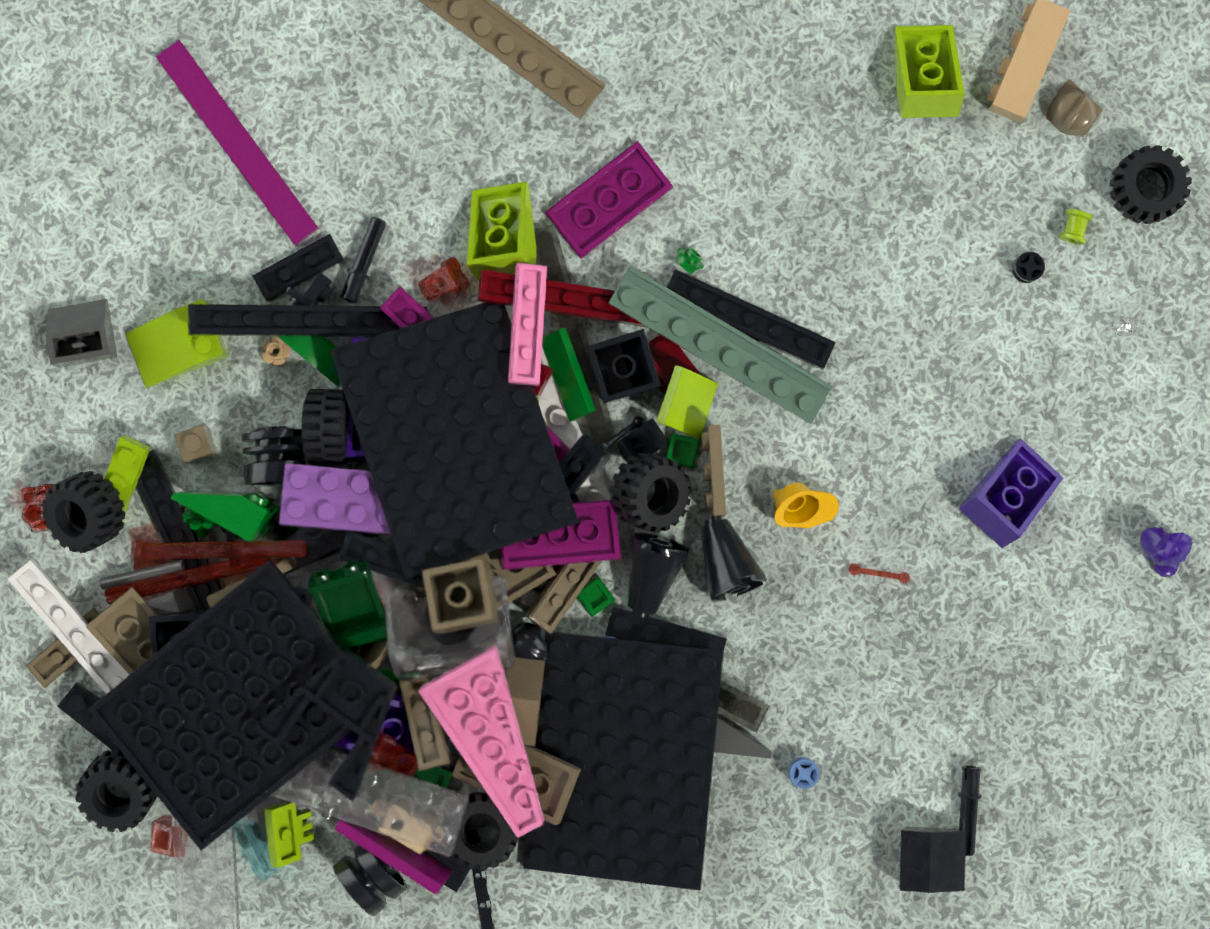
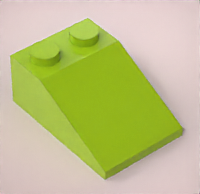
M953 25L895 26L896 86L900 118L959 117L965 92Z
M528 182L472 190L467 266L476 279L480 281V272L483 269L515 274L517 263L536 265L537 249Z
M200 299L190 304H209V302ZM188 304L125 333L146 388L229 357L222 336H188Z

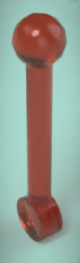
M852 564L849 567L851 575L861 573L897 579L903 584L910 581V575L907 572L897 574L861 568L858 564Z

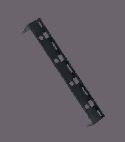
M483 825L464 828L467 841L470 844H475L476 847L477 842H481L477 828H481ZM474 868L472 872L481 928L495 929L491 916L492 908H487L486 901H490L486 885L487 878H482L480 868ZM479 873L480 878H476L475 875ZM481 903L485 904L484 908L480 906Z

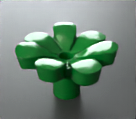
M189 508L182 514L184 522H188L190 528L196 530V535L199 537L207 536L208 529L212 528V526H220Z

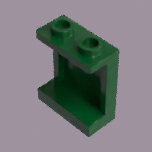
M350 561L340 569L333 571L328 569L321 570L309 578L308 591L314 596L324 626L344 650L389 637L390 623L368 561L360 563L359 561Z

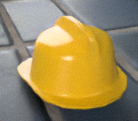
M791 483L783 489H776L773 492L776 507L774 519L780 527L812 528L833 520L839 510L838 499L833 494L812 491L804 483Z

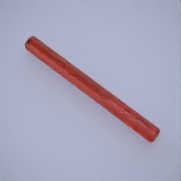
M305 541L143 543L140 547L143 559L304 557L307 554Z
M265 551L105 590L104 595L106 602L111 605L132 586L142 597L255 571L272 558L270 552Z

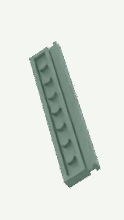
M629 266L608 302L612 307L809 424H812L826 396L832 389L831 385L632 266Z

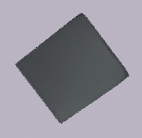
M184 587L152 598L147 602L150 607L176 613L193 608L187 589Z

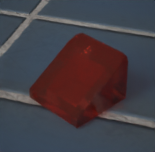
M154 822L150 852L170 857L185 856L188 834L180 825Z

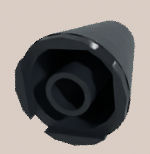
M715 516L704 522L705 526L700 531L711 601L727 600L725 594H737V596H740L762 586V581H767V578L729 520L721 519V516Z
M635 532L630 540L628 607L632 609L634 615L648 618L650 614H656L688 557L689 548L673 539L667 542L657 539L659 535Z

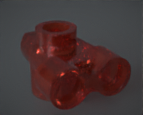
M452 256L441 262L439 269L419 281L418 286L425 299L431 301L453 291L458 294L468 289L470 283L468 278L462 273L458 260Z
M42 484L37 487L21 489L22 503H26L22 510V519L26 524L30 525V530L33 533L50 531V529L47 530L45 525L47 521L43 518L42 511L45 508L42 506V503L46 499V492L55 484Z
M381 733L368 766L378 771H381L383 768L394 771L400 777H413L418 764L414 752L395 743L394 737ZM407 757L405 762H397L400 758Z

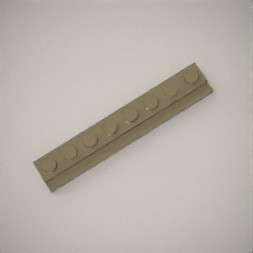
M418 0L580 120L606 86V84L492 0Z

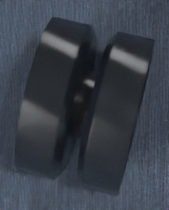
M357 845L353 849L355 858L345 855L333 865V870L339 882L352 899L366 913L374 917L387 906L385 896L396 899L408 887L398 870Z

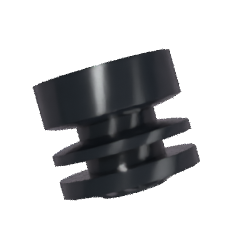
M273 426L257 428V430L242 433V442H255V447L243 448L242 453L256 456V462L243 465L244 485L275 484V481H284L285 464L306 465L304 460L292 459V453L303 450L302 444H291V440L302 438L301 429Z

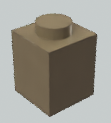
M200 425L174 434L184 463L191 464L218 454L208 426Z

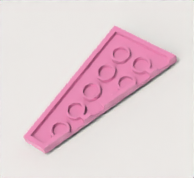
M495 645L422 685L419 693L518 838L543 825L545 819L498 648Z

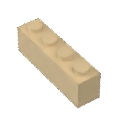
M1035 0L1033 4L1027 3L1020 19L1025 21L1021 31H1015L1009 45L1014 48L1010 58L1005 57L999 68L998 73L1002 75L999 85L993 84L988 94L987 100L991 102L988 110L1018 123H1021L1026 118L1071 10L1048 0Z

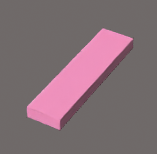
M517 263L515 266L508 383L540 385L547 266Z

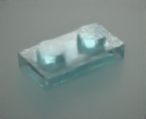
M255 818L235 828L238 842L246 850L250 858L251 869L258 875L261 882L282 870L281 867L275 868L270 866L268 843Z

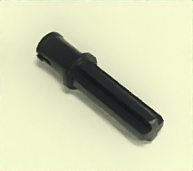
M377 217L371 218L352 269L347 268L349 274L339 295L340 298L357 304L364 282L369 280L367 272L386 226L384 220Z
M966 765L962 766L961 792H958V796L961 797L959 830H966V856H973L975 853L978 799L982 798V794L979 793L981 767Z

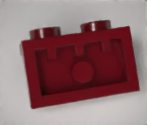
M661 335L656 336L648 343L661 383V387L658 388L664 395L666 394L675 365L701 375L678 345Z

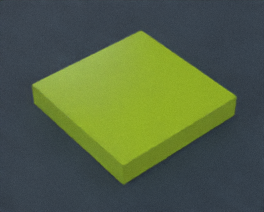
M675 365L656 422L700 439L719 383L684 367Z

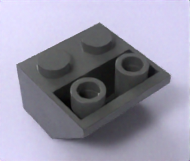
M107 299L48 309L45 336L50 365L61 368L117 357Z

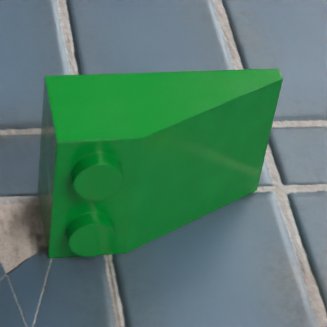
M186 490L173 493L171 499L249 542L264 537L279 509V506L273 504L275 499L261 491H258L256 494L249 492Z

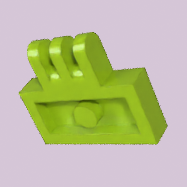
M290 800L264 808L270 866L280 868L301 860L300 845L314 840V832L304 833V831L313 828V822L311 820L302 821L312 816L311 809H303L296 812V804Z

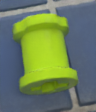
M1068 209L1066 212L1068 216L1064 233L1060 234L1059 239L1077 245H1085L1086 239L1084 235L1088 222L1092 221L1093 215L1081 210Z

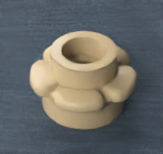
M273 337L272 340L267 339L262 345V358L268 364L272 363L274 366H280L290 356V347L279 337ZM274 349H278L277 354L273 353Z

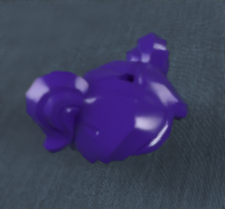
M1162 527L1147 528L1143 530L1140 537L1143 552L1150 561L1155 563V571L1161 577L1168 578L1176 573L1179 563L1185 561L1193 544L1192 538L1185 533H1166Z

